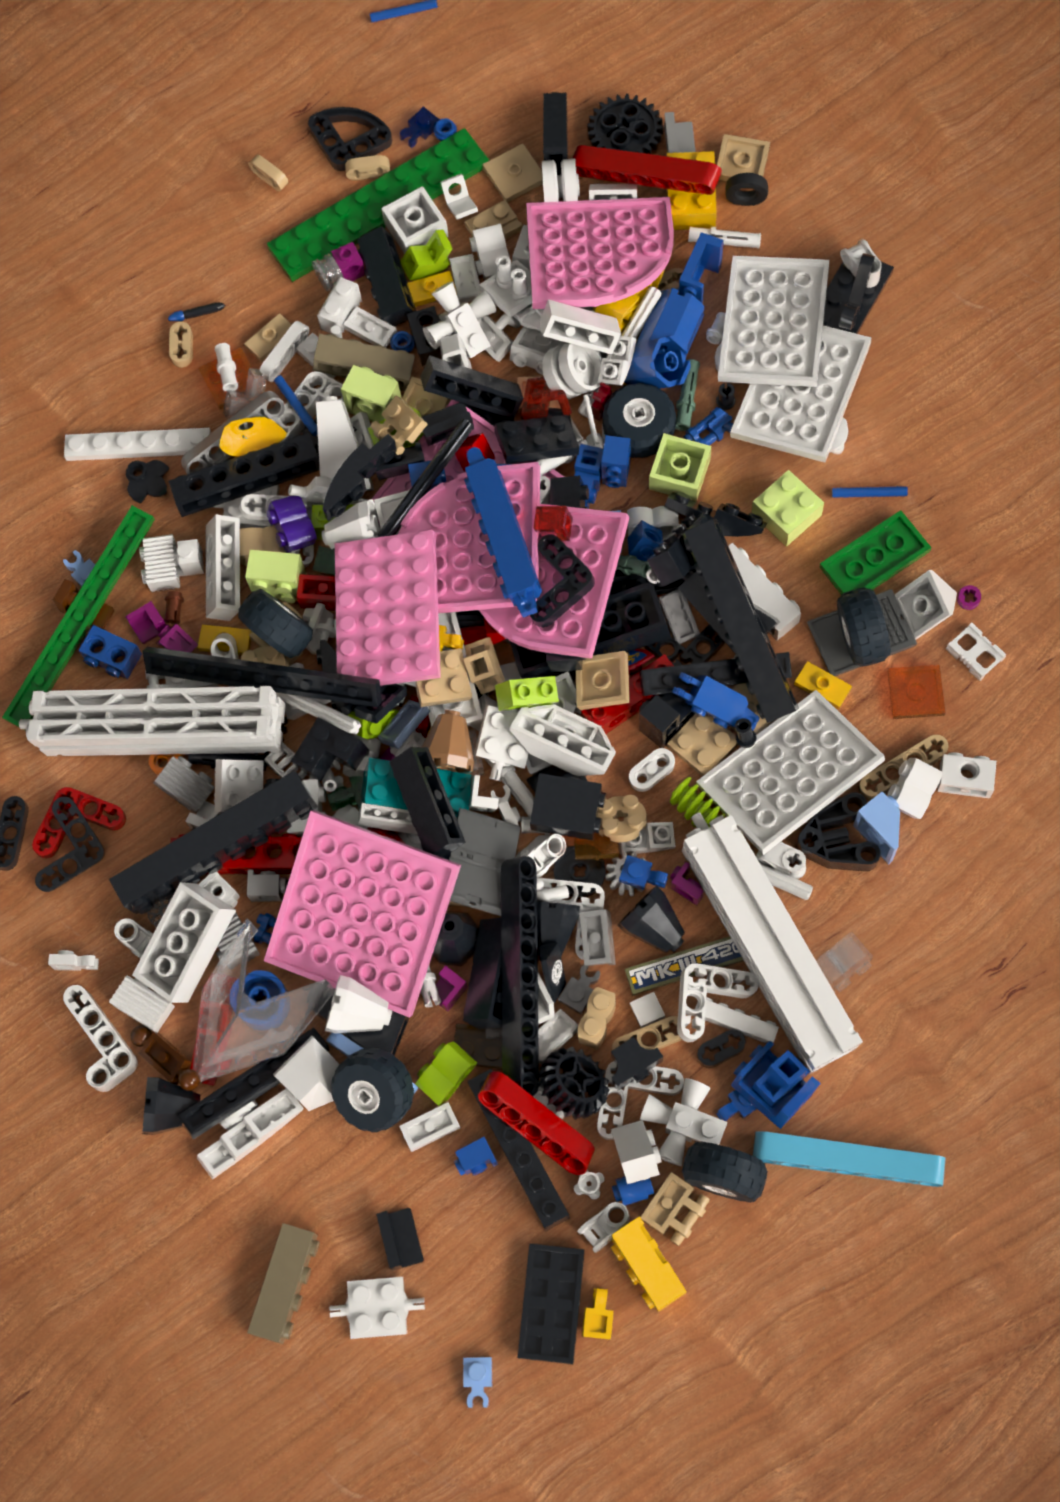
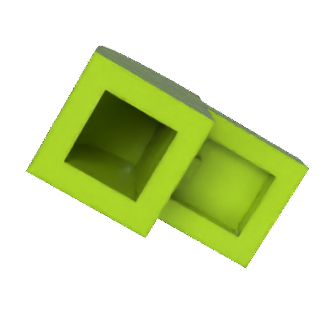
M435 230L426 245L410 246L401 259V264L409 280H419L439 274L450 265L448 255L453 248L444 230Z

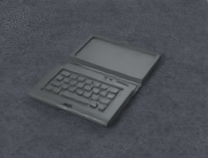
M890 589L877 594L889 634L891 649L889 656L917 645L893 590ZM838 610L807 621L830 674L838 676L862 667L854 664L851 660L841 629Z
M459 808L457 821L466 843L450 853L449 860L461 865L450 901L501 916V865L505 860L515 858L520 826Z

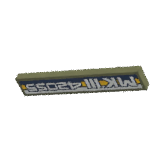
M729 936L626 968L625 973L634 996L679 982L681 972L693 963L724 968L744 960ZM695 972L690 973L689 977H695Z

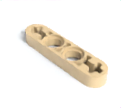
M941 735L929 736L861 779L859 785L860 794L865 799L872 800L882 791L884 794L887 793L893 784H897L899 778L891 780L886 776L885 771L889 768H895L899 771L901 764L910 755L919 756L921 761L930 766L938 762L948 750L947 740ZM932 743L941 745L940 752L933 750L928 754V757L926 756L925 752L931 749ZM881 778L882 782L876 786L875 792L871 789L866 790L867 782L872 785Z

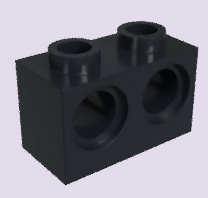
M435 306L407 314L410 331L414 338L422 366L426 365L429 356L442 359L440 346L437 349L429 347L430 344L423 333V325H433L441 322L439 318L441 314L437 315Z

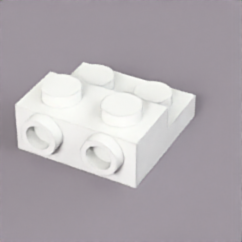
M523 326L511 345L510 360L518 367L528 366L536 369L539 374L543 375L542 363L546 352L566 342L549 337L546 339L540 331Z

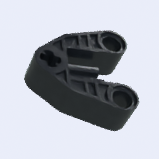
M852 792L824 807L812 817L798 837L797 850L803 852L807 859L827 869L871 871L877 866L881 855L879 847L873 842L847 844L826 849V847L850 842L846 827L826 832L822 831L855 822L858 811L853 812L849 810L847 805L855 803L861 809L867 804V801L862 794ZM810 839V843L814 841L813 847H808V843L805 845V840ZM861 853H871L874 860L865 861L862 859Z

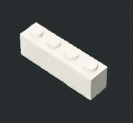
M731 543L729 545L730 551L753 603L780 621L769 632L778 641L800 622V607L795 601H789L783 595L781 587L775 582L772 583L759 565H754L749 560V556L741 547L737 548Z

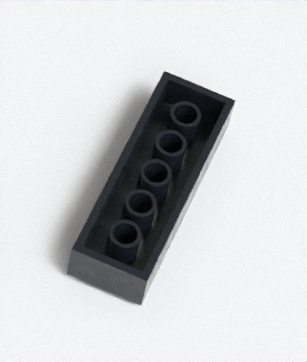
M647 582L608 597L593 656L619 651L627 653L671 638L653 583ZM510 641L522 679L557 677L567 672H552L546 662V652L530 650Z

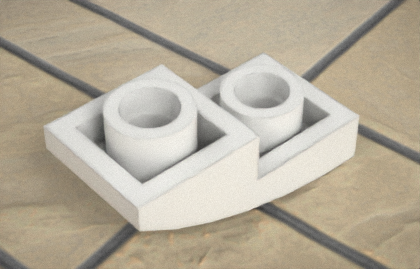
M619 337L613 353L608 354L607 358H602L598 383L623 384L632 362L636 345L635 338Z
M673 822L647 823L645 829L643 827L636 839L628 842H619L620 855H622L623 851L627 854H632L633 852L640 854L674 849L676 846Z

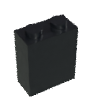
M539 773L530 819L531 830L593 841L594 833H599L602 818L597 817L599 808H604L606 793L602 792V784Z

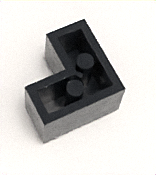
M673 693L659 694L652 700L647 699L639 708V731L660 748H664L695 713L691 711L692 706L685 703L686 700Z
M318 717L291 759V762L300 771L321 782L334 760L356 771L369 749L360 739Z

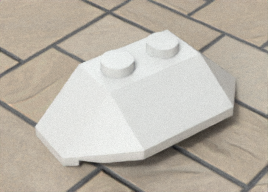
M555 704L532 708L522 707L510 726V731L531 755L576 776L604 775L616 753L600 725Z

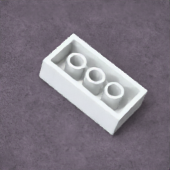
M180 882L132 976L171 1003L189 1002L236 909L198 884Z

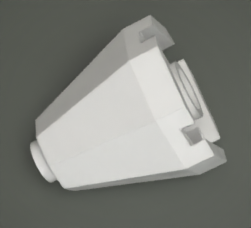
M370 499L357 503L340 516L325 524V530L322 531L324 544L329 545L331 550H335V543L377 538L381 526L378 523L379 519L373 500Z
M340 975L333 995L325 1031L332 1033L380 1031L383 1025H389L392 1010L388 1009L389 1002L354 979Z

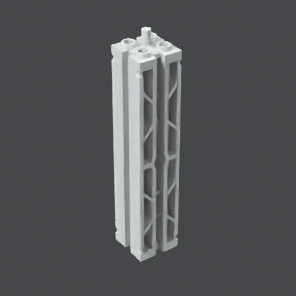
M252 686L49 691L47 693L44 691H33V697L29 703V712L31 715H34L33 719H20L19 727L20 729H26L27 740L35 747L37 746L46 756H57L59 754L62 756L265 753L266 751L281 753L283 738L281 723H284L285 703L280 697H276V692L271 686H260V688Z
M700 812L693 815L691 818L697 829L686 835L687 839L684 840L682 853L686 860L690 862L692 871L748 969L756 976L761 992L797 1055L803 1060L804 1066L810 1071L809 1075L855 1050L863 1042L858 1032H855L851 1020L745 837L737 828L732 815L726 818L722 815L713 819L709 823L710 827H708Z

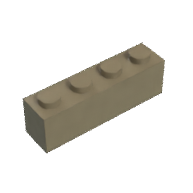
M319 334L313 359V371L347 378L353 365L358 367L364 366L379 375L393 377L398 381L399 389L406 391L410 382L415 355L409 354L404 350L386 349L381 345L372 346L364 344L355 339H341L333 334Z
M282 1224L247 1332L248 1334L280 1344H284L285 1339L289 1340L294 1323L291 1322L293 1312H298L302 1302V1295H299L302 1284H307L311 1274V1268L308 1265L311 1256L315 1257L319 1249L320 1241L317 1240V1234L291 1225Z

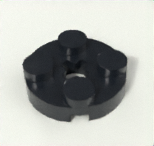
M570 846L566 848L564 854L554 864L555 880L593 883L602 887L606 877L605 863L602 856L589 846ZM584 866L586 868L584 871L585 876L575 877L574 867L582 868ZM566 885L568 888L569 896L573 897V888L569 885ZM578 886L579 895L577 899L595 894L596 888H591L590 892H582L583 886Z

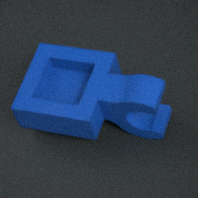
M627 855L619 882L645 890L647 883L665 888L668 874L661 871H652V862Z
M734 1090L727 1095L731 1103L719 1109L716 1115L719 1119L727 1121L736 1113H739L742 1119L756 1111L757 1108L737 1090Z

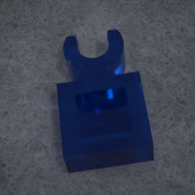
M423 106L408 120V128L400 131V140L403 141L406 137H411L408 140V145L410 148L414 147L417 144L418 137L421 136L423 139H426L434 132V127L440 119Z

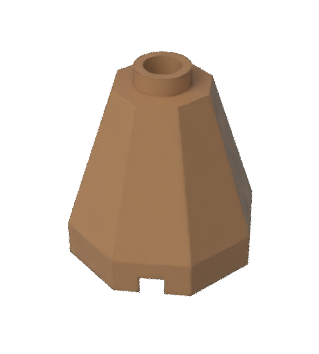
M445 710V714L437 716L422 747H428L436 769L449 771L456 768V772L473 773L474 759L467 721L464 717L460 716V712Z

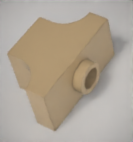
M490 637L464 646L466 658L463 660L471 683L477 685L481 695L494 691L495 685L505 682Z

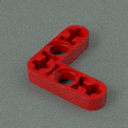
M70 787L61 788L56 793L32 843L33 850L38 856L45 859L51 858L57 853L66 833L62 827L52 829L50 822L55 817L52 805L60 797L71 796L87 821L109 830L121 829L126 823V814L115 804ZM61 802L59 804L61 807L60 809L63 810L64 808V810L67 812L66 816L69 819L67 821H64V824L67 826V824L74 818L68 810L71 807V804L69 803L65 805L63 802ZM88 803L97 804V810L92 815L84 813V808ZM103 811L113 816L116 813L119 817L118 821L113 820L111 823L107 816L102 815ZM46 831H49V833L52 834L50 838L46 834ZM47 841H48V843L51 845V847H50L49 849H48V848H45V849L43 850V849L40 847V844H41V843L46 844Z

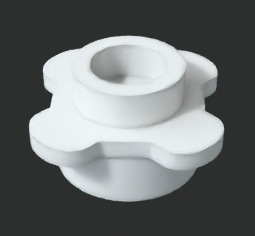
M587 1169L585 1174L578 1175L579 1180L574 1186V1192L577 1195L585 1194L590 1196L591 1199H597L600 1196L599 1188L601 1183L604 1182V1176L600 1172L595 1174ZM588 1181H591L592 1185L587 1186L586 1183Z

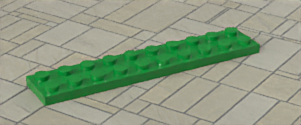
M463 128L268 242L267 247L289 279L294 282L314 270V267L318 268L333 259L331 251L351 242L357 245L358 238L380 226L386 228L382 208L422 186L433 200L443 194L441 181L462 174L464 180H467L481 172L483 164L490 160L468 131ZM459 183L451 184L448 190L459 185Z

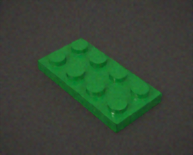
M900 510L821 562L819 568L841 595L863 587L873 590L929 553L932 547Z

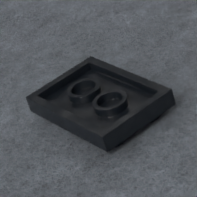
M567 415L495 423L494 431L506 464L579 455L580 447Z

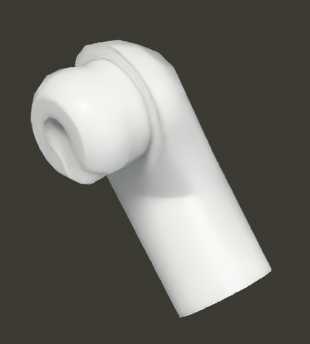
M327 771L322 779L324 789L328 792L335 791V789L341 790L344 787L343 777H334L331 771Z
M537 880V899L552 902L569 898L566 885L547 889L544 888L542 880Z

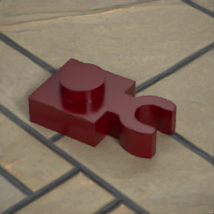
M603 382L600 383L599 391L597 393L594 392L592 396L594 399L591 405L593 418L598 421L602 419L605 404L612 395L611 387Z

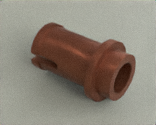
M169 591L167 596L164 597V600L167 601L164 622L169 623V620H171V624H180L181 605L185 599L182 597L181 592Z

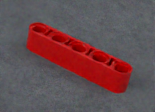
M498 1071L489 1073L478 1094L479 1101L565 1170L574 1175L585 1174L595 1152L594 1145L508 1076Z

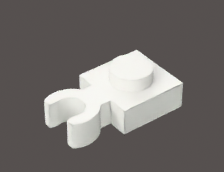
M60 950L58 954H49L48 965L54 970H98L99 959H95V955L77 956L73 951Z

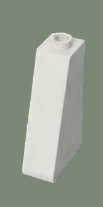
M323 397L322 402H316L320 476H326L333 480L344 461L359 447V443L344 402L338 401L337 397ZM371 477L365 478V491L374 490Z

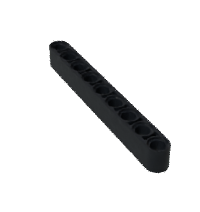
M523 856L505 860L501 865L502 1073L530 1095L534 1096L539 1089L537 869L531 857Z

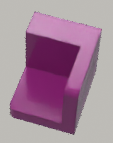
M152 601L126 616L142 644H146L156 638L158 633L166 626Z
M445 966L440 971V980L435 985L441 998V1003L438 1005L448 1012L468 986L465 980Z

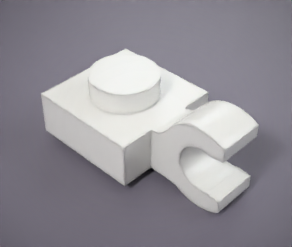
M507 785L503 786L506 794L502 798L497 797L494 790L491 791V798H499L498 809L503 821L518 825V822L522 820L517 808H511L508 803L511 799L509 787Z

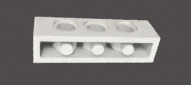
M216 514L206 525V618L230 621L239 612L238 609L240 608L239 518Z

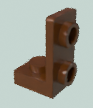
M64 579L53 598L60 612L65 614L79 592L75 584L67 579ZM104 603L91 625L104 629L114 613V608Z

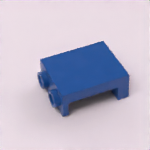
M700 233L680 277L679 295L684 296L685 293L692 294L703 304L704 284L699 281L705 269L719 273L722 266L723 239Z
M769 1041L764 1047L759 1044L749 1056L752 1060L748 1064L743 1061L733 1072L736 1078L731 1086L779 1129H782L813 1095L821 1083L813 1076L807 1082L802 1080L770 1107L752 1088L769 1066L778 1059L771 1052L774 1043Z

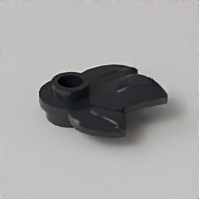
M158 460L148 463L142 461L131 462L126 469V477L129 481L127 491L130 497L135 502L141 504L147 495L152 497L166 495L167 485L162 476L168 472L169 467ZM139 471L142 472L141 475L135 476V474H136L137 472H139Z

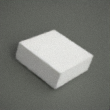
M654 992L630 1002V1007L641 1028L665 1018V1014Z

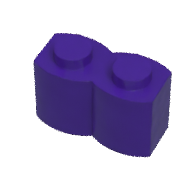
M292 495L270 503L266 514L271 525L274 524L278 532L276 533V540L279 547H283L285 552L288 553L314 545L317 536L300 496Z

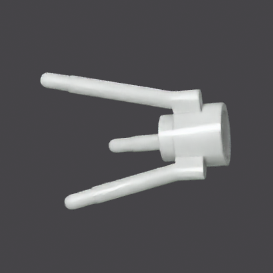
M585 394L584 402L591 434L586 437V441L589 446L604 449L606 436L603 431V425L601 437L596 432L589 397ZM571 419L572 429L577 438L581 434Z

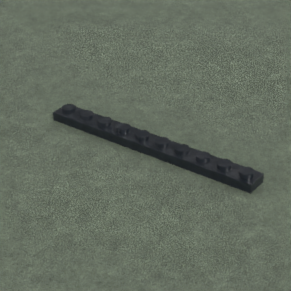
M148 646L142 651L147 674L236 687L254 686L255 688H260V686H271L276 693L378 707L382 703L380 679Z

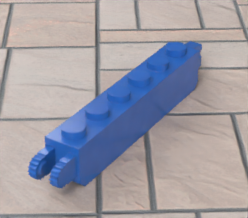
M471 447L467 451L468 453H466L470 466L465 467L468 477L464 481L469 493H474L475 498L471 499L476 514H481L482 519L478 520L483 535H488L489 540L485 543L490 556L495 555L497 562L493 563V567L497 577L502 576L504 583L500 584V588L504 598H510L514 607H518L524 618L538 612L536 598L540 596L542 589L501 471L498 470L495 460L485 459L480 449Z

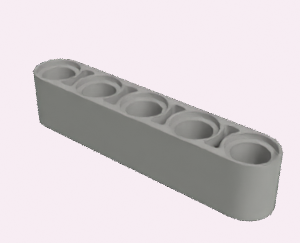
M265 391L182 457L181 465L185 472L190 474L199 471L201 468L222 463L231 456L223 452L219 446L223 429L230 422L252 416L266 417L276 421L284 414V402L275 392ZM276 401V405L272 409H267L269 402ZM245 422L238 429L246 430L251 428L253 424ZM212 447H219L215 454H209V450ZM193 462H200L196 469H189Z

